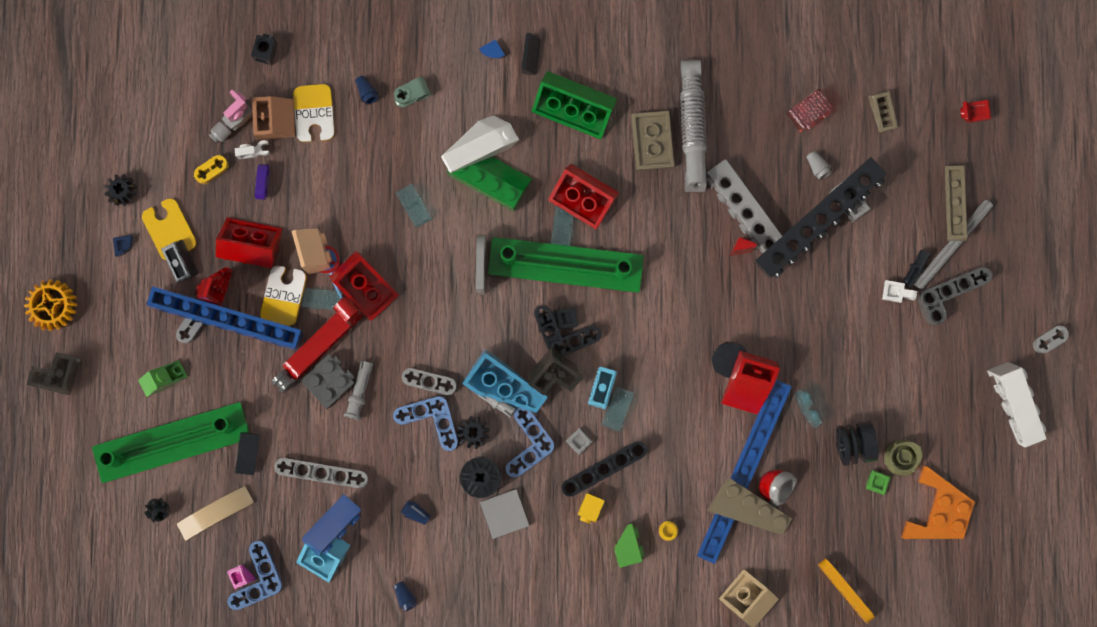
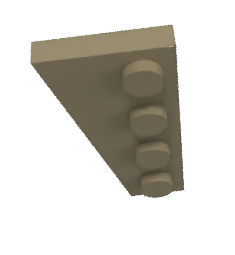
M728 477L707 510L783 535L792 518Z

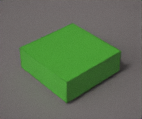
M871 470L865 489L885 495L891 477Z

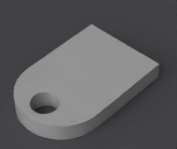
M477 235L476 291L477 294L485 295L486 237L485 235Z

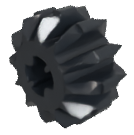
M116 174L114 175L115 180L108 179L110 185H104V188L108 189L104 195L109 197L108 201L110 203L114 202L116 206H119L121 203L123 206H127V200L133 202L134 200L131 196H137V193L133 191L137 188V185L132 184L134 180L132 178L127 179L125 174L121 177ZM119 188H124L123 192L120 191V193H118Z
M470 416L469 424L466 420H462L463 424L466 425L465 428L458 426V429L462 430L463 433H458L457 437H465L460 441L461 444L468 440L467 448H470L471 444L474 443V448L478 449L477 442L479 441L484 446L485 443L481 439L482 437L489 439V436L483 434L484 432H489L490 429H482L487 423L484 421L479 425L480 417H477L475 423H473V417ZM472 427L474 430L475 428L478 429V436L475 438L474 436L472 438L469 437V430Z

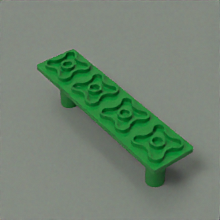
M493 237L488 274L639 293L644 256Z
M235 403L93 446L92 450L101 483H107L239 443L240 432L249 433L242 404Z

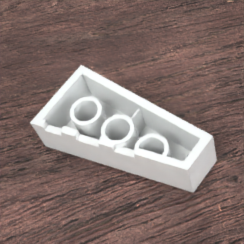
M1006 362L987 370L989 377L994 376L997 383L993 385L996 393H999L1000 397L1004 400L1001 404L1003 410L1008 416H1011V419L1008 421L1018 444L1026 448L1046 440V428L1038 416L1040 415V410L1034 404L1032 398L1034 393L1027 384L1026 379H1028L1025 369Z

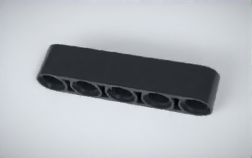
M634 442L567 479L561 487L563 494L568 497L575 496L640 460L647 453L645 444ZM635 445H640L643 448L641 456L633 454L632 449ZM622 454L626 457L624 465L616 463L617 455ZM601 464L609 466L608 474H600L598 468ZM584 473L592 475L593 479L590 484L582 482L581 478ZM569 482H572L576 487L575 492L572 494L566 493L564 489L565 485Z

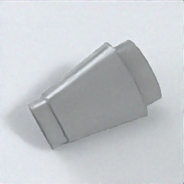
M816 151L811 152L806 157L815 178L823 180L832 173L831 166Z

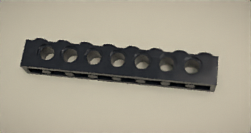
M870 157L758 257L754 263L769 279L773 276L775 279L784 272L782 268L787 264L791 266L799 259L797 255L801 251L806 253L813 246L811 243L816 238L820 240L828 233L826 229L830 225L835 227L842 220L840 218L845 212L849 214L857 207L855 203L859 199L864 201L871 194L869 192L874 186L878 188L886 181L884 177L887 173ZM867 177L870 184L867 186L862 185L860 178ZM848 189L853 190L855 198H848L845 195V191ZM833 202L839 203L841 210L838 212L833 211L831 204ZM819 215L825 216L826 224H819L816 221V217ZM809 228L812 231V236L809 238L804 237L802 229ZM795 241L798 244V249L790 250L787 243ZM781 254L784 260L782 263H775L773 256Z

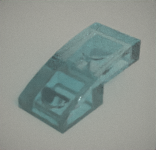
M412 184L396 192L397 197L416 228L432 220L430 213Z
M556 205L551 244L570 246L573 215Z
M304 288L301 307L335 311L333 307L341 300L342 292Z
M616 387L601 425L619 432L634 393Z

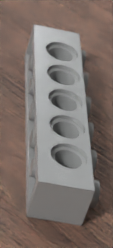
M726 159L706 173L707 184L711 188L714 187L718 192L717 197L722 204L726 203L729 207L728 212L733 219L737 218L740 222L739 227L744 234L748 233L752 239L750 241L757 244L756 250L759 249L763 254L767 250L765 246L766 241L775 243L782 237ZM720 181H729L730 187L723 188ZM738 195L741 198V202L734 203L731 197ZM749 210L752 213V218L746 219L743 216V211ZM754 226H761L763 234H757L754 231ZM775 254L773 256L774 262H781L783 260V256L781 254Z

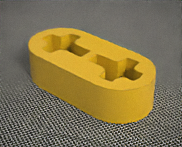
M220 155L212 157L195 169V179L201 184L210 183L227 171L228 161ZM218 160L220 162H223V167L221 169L218 167L214 168L217 165L216 161ZM201 171L205 173L208 172L206 174V179L199 178L201 176Z

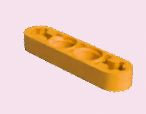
M826 558L818 564L820 569L859 616L868 624L875 618L873 613Z

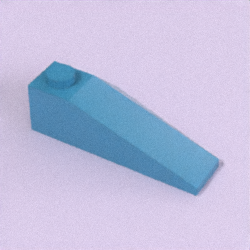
M484 349L473 364L462 383L477 395L506 402L536 413L548 398V396L486 349Z

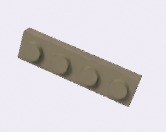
M945 166L947 241H967L964 166Z

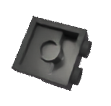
M329 354L301 380L325 409H328L355 385L353 381L355 377L348 369L344 371L340 367L343 363L335 355L332 357Z

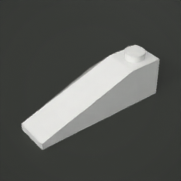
M490 116L478 121L441 158L449 172L452 173L511 149L519 141V138L510 123L498 117Z

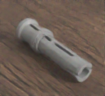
M361 361L352 396L348 397L349 405L347 412L344 413V417L360 421V412L362 405H365L363 398L373 366L372 363Z

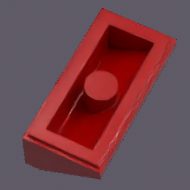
M740 237L735 242L730 256L751 253L757 244Z

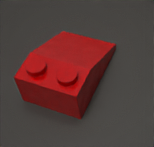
M357 250L329 276L331 281L370 321L399 296Z

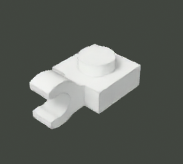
M262 140L256 147L251 146V144L240 145V148H235V156L239 160L254 158L259 155L268 156L270 155L269 151H262L264 145H269L268 141Z
M885 280L882 300L901 303L902 298L915 300L917 291L904 289L905 283Z

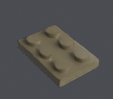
M669 111L631 114L636 171L674 168Z

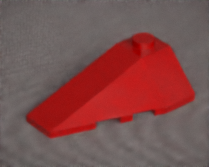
M224 267L202 279L201 284H198L195 290L196 298L222 307L233 270Z

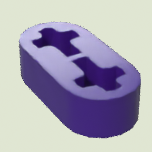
M258 164L255 199L266 200L270 173L268 164Z

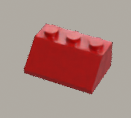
M571 163L565 168L548 201L597 230L615 202L619 192Z
M227 217L216 238V257L272 268L277 258L283 228Z

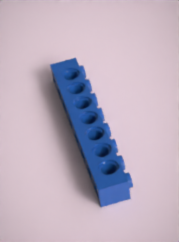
M153 286L146 304L156 310L296 351L303 336V332L299 329Z

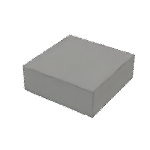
M580 428L566 440L567 444L578 455L593 442Z

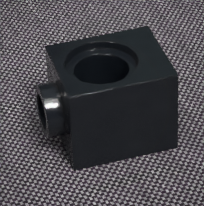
M268 34L256 35L251 53L254 61L268 65L273 64L278 46L274 37ZM263 45H269L267 51H261Z

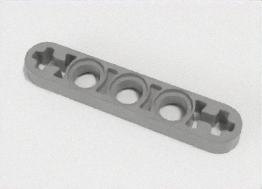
M287 458L278 459L274 465L276 473L282 476L353 488H363L369 482L368 475L358 470ZM283 461H285L287 466H293V462H295L294 474L292 475V470L288 469L282 472L279 464H283ZM302 464L308 468V472L304 476L299 475L297 472L298 467ZM319 468H325L327 471V475L323 479L318 478L316 475ZM338 471H343L346 474L343 482H338L335 478ZM349 472H353V477H358L359 474H362V478H365V481L357 485V481L351 480V484H348Z

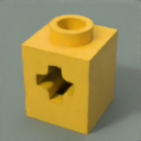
M586 493L577 514L581 516L580 520L591 524V521L596 522L604 500Z

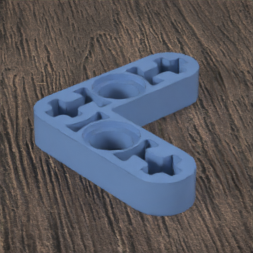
M434 397L399 407L394 411L393 419L401 425L433 417L442 448L446 451H453L457 448L458 439L448 403L443 397ZM437 400L444 403L445 406H442L441 411L438 408L431 409L433 413L429 414L428 402H430V406L436 405ZM419 405H423L426 408V413L423 416H418L415 413V409ZM412 407L414 419H411L410 415L404 418L405 421L397 419V416L400 414L399 411L408 413L410 412L408 408ZM443 418L448 419L450 422L449 427L445 430L439 427V421ZM452 430L453 434H449L450 439L455 441L452 444V448L444 445L447 439L446 435L442 437L441 433H447Z
M519 407L514 412V418L533 445L507 464L506 472L513 478L521 476L548 456L554 449L552 439L532 412ZM520 410L528 412L526 414L528 420L531 418L534 420L526 428L523 426L526 423L524 419H518V412ZM537 425L540 432L537 436L529 434L528 429L530 426ZM543 433L546 436L542 438L544 442L551 443V445L549 446V451H546L545 449L542 451L540 449L542 447L541 442L538 441L537 443H535L534 441L535 439L539 438ZM533 452L536 459L533 463L525 461L524 456L526 453ZM521 457L522 462L527 468L523 469V466L518 468V474L514 472L511 474L509 472L511 470L510 465H518L520 462L517 459Z
M255 541L249 547L251 558L261 581L229 596L228 606L233 610L245 608L279 593L282 589L281 578L269 548L263 541ZM256 544H258V546H263L261 554L262 556L267 555L268 559H262L259 562L257 561V558L261 557L259 553L254 552V549H256ZM263 562L270 563V572L264 573L261 571V564ZM273 573L275 574V577L271 578L274 583H278V586H276V591H274L273 589H269L268 586L271 584L270 579L265 580V576H270ZM252 588L260 590L259 598L253 599L250 596ZM245 591L247 599L241 601L239 603V607L237 604H233L232 601L235 600L234 596H236L237 598H241L245 596L243 594V592Z

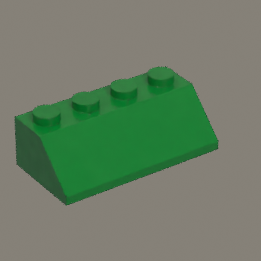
M547 71L541 80L531 112L601 140L617 98Z
M489 157L452 173L447 170L448 176L513 212L532 181V178L494 157Z

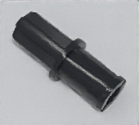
M924 250L919 251L915 261L910 264V270L903 280L905 285L909 287L914 286L920 273L924 272L923 268L931 257L928 252Z

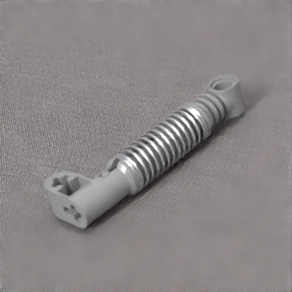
M681 60L683 91L680 94V102L682 108L683 152L686 154L685 192H705L707 185L705 165L707 134L705 129L704 91L701 90V60Z

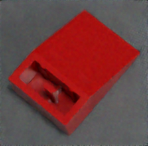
M740 351L721 404L758 414L771 392L779 373L780 367L777 361Z

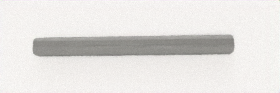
M983 201L967 220V237L993 207L990 201ZM949 241L919 276L914 285L922 290L963 241Z

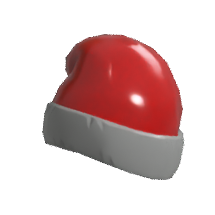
M770 470L760 480V494L776 508L780 504H784L790 497L796 486L797 478L783 470Z

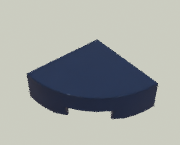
M132 235L113 238L115 257L123 256L130 250L133 244Z

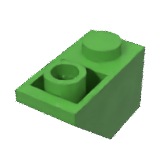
M178 360L148 371L138 381L146 397L166 390L188 376Z
M632 523L627 524L614 547L619 568L642 562L641 557L645 556L642 545L638 546L636 538H639L637 527H633Z

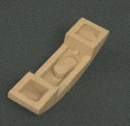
M246 486L193 513L177 523V526L185 541L205 529L254 504V501Z

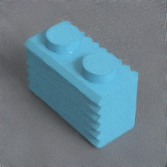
M604 367L598 368L596 379L593 383L594 386L592 387L593 390H591L589 398L590 401H588L590 406L606 410L616 378V371Z

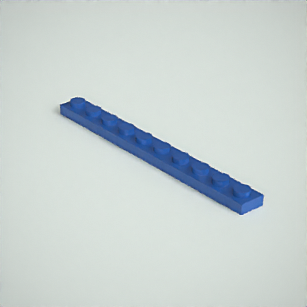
M779 380L775 381L771 392L761 407L730 479L748 489L792 387ZM715 513L696 556L715 564L734 519Z

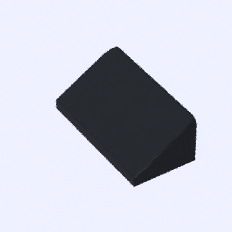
M527 33L525 37L522 73L536 75L541 40L531 33Z
M183 240L173 242L161 248L177 283L198 274L197 268Z

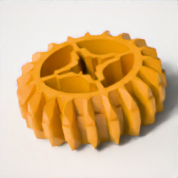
M49 279L47 283L41 281V287L35 284V291L28 290L32 295L31 297H25L29 301V304H24L25 308H29L25 314L31 315L28 320L34 322L35 327L40 326L41 330L44 331L47 328L49 331H53L54 327L60 330L61 324L65 327L68 326L66 320H73L70 314H76V311L72 310V308L77 307L78 304L72 302L76 299V296L71 295L73 290L67 289V284L61 285V281L56 280L54 283L53 280ZM50 291H59L63 298L54 299ZM42 296V297H43V300H42V302L38 305V301H39L40 297ZM50 302H53V303H54V306H52V307H53L52 309L48 308V305H50V304H49ZM64 306L62 313L59 315V309ZM47 312L52 320H44L39 313Z

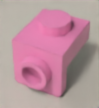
M233 90L229 93L236 101L223 112L231 123L234 120H239L244 114L243 111L248 108L245 103L247 99L239 91L235 93Z

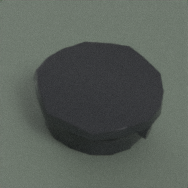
M734 342L720 344L711 357L715 372L730 378L739 352H747L743 345Z

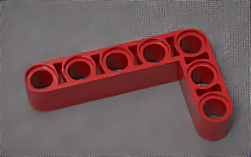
M346 296L333 307L337 313L283 364V368L295 380L301 378L364 316Z

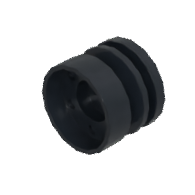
M871 421L857 423L856 432H854L851 424H847L846 429L843 425L836 427V448L843 466H849L850 459L853 465L858 464V455H860L863 463L878 461V442Z
M483 457L467 461L460 472V484L463 490L475 498H486L493 495L500 487L502 480L501 471L498 466L490 459ZM477 473L485 474V481L483 483L481 481L476 482Z

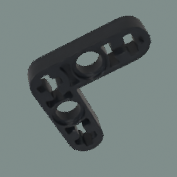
M541 304L534 309V317L548 351L553 357L565 356L596 343L601 338V330L592 324L561 336L550 308ZM539 310L548 311L545 316L548 321L551 319L552 322H546L541 326L540 323H544V320L541 316L537 315L540 313ZM553 326L555 328L554 335H545V328ZM590 329L597 331L595 338L591 336L585 338L587 342H584L583 337L580 335L582 332L584 336L588 335ZM578 336L580 343L577 346L570 345L571 337ZM566 339V344L569 347L568 350H566V347L564 346L560 348L559 353H557L556 351H552V349H554L555 344H558V346L564 345L562 341Z

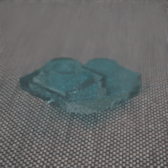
M805 390L796 391L794 393L802 414L813 428H818L822 423L820 420L821 416L814 409L809 410L813 405L811 395Z

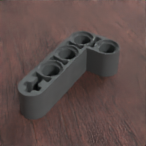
M985 267L978 268L920 293L918 303L927 323L933 326L943 323L947 318V313L942 302L989 283L992 279L991 271ZM979 275L984 276L983 279L974 282L973 278ZM961 279L967 282L966 289L960 286ZM943 287H947L949 289V296H945L942 293ZM925 294L931 295V303L925 301ZM933 311L939 313V321H935L932 318Z

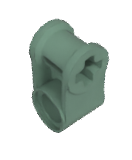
M418 77L396 88L394 100L397 106L407 107L417 101L428 98L431 92L424 78ZM403 94V96H405L406 99L402 100V98H400L399 95Z

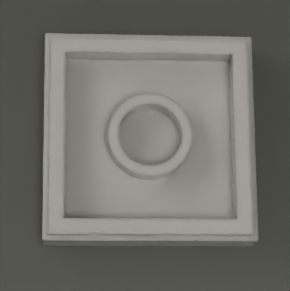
M517 489L480 502L493 539L529 526Z

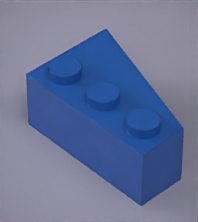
M343 494L303 536L302 541L318 556L322 553L326 555L332 549V543L336 539L340 540L346 534V529L350 525L353 526L360 519L361 509Z

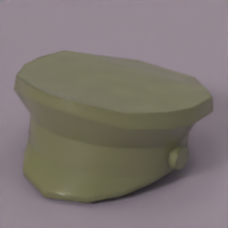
M907 439L893 441L886 448L884 463L892 474L909 476L920 465L923 455L921 447Z

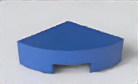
M496 39L479 48L480 52L486 57L495 59L505 57Z

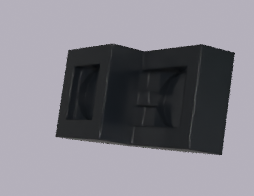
M575 307L552 312L559 330L578 327ZM546 313L537 314L538 316H541L544 320V323H540L541 326L546 322H552L551 319L549 321L547 320L545 316ZM548 326L544 332L555 331V328Z
M240 432L235 473L254 475L260 434Z

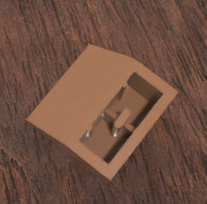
M272 96L252 97L253 132L257 140L295 137L293 99Z

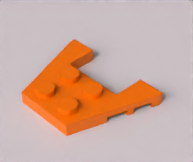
M923 466L918 483L937 489L926 527L906 521L901 538L964 539L975 501L930 468Z

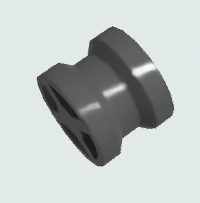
M284 369L271 383L274 386H278L279 391L283 394L296 380L290 378L288 372Z

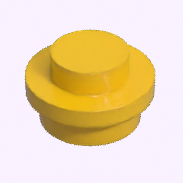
M671 521L663 522L659 527L660 537L667 541L676 538L678 534L676 524Z

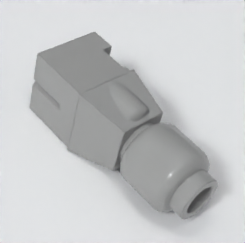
M247 103L248 108L243 111L244 114L239 120H234L231 123L224 115L222 118L223 122H218L211 129L209 136L216 143L219 141L223 142L231 135V130L236 131L253 117L252 108Z

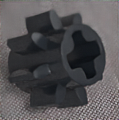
M162 498L152 499L145 505L147 511L144 514L153 523L155 521L161 522L169 515L167 510L170 507Z

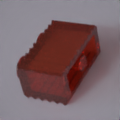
M818 89L790 109L787 115L800 132L804 129L808 131L816 125V120L827 118L831 114L830 110L833 106L822 91Z

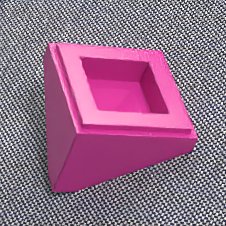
M243 565L227 571L234 589L256 580Z

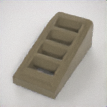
M890 91L869 95L870 105L879 133L898 128ZM884 98L883 102H877V99ZM886 105L887 109L879 111V107ZM889 113V116L881 118V114ZM891 120L890 124H882V122Z

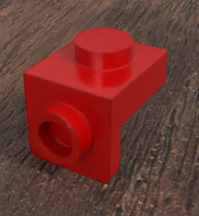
M989 100L972 103L963 102L960 112L962 119L966 122L974 123L991 120Z

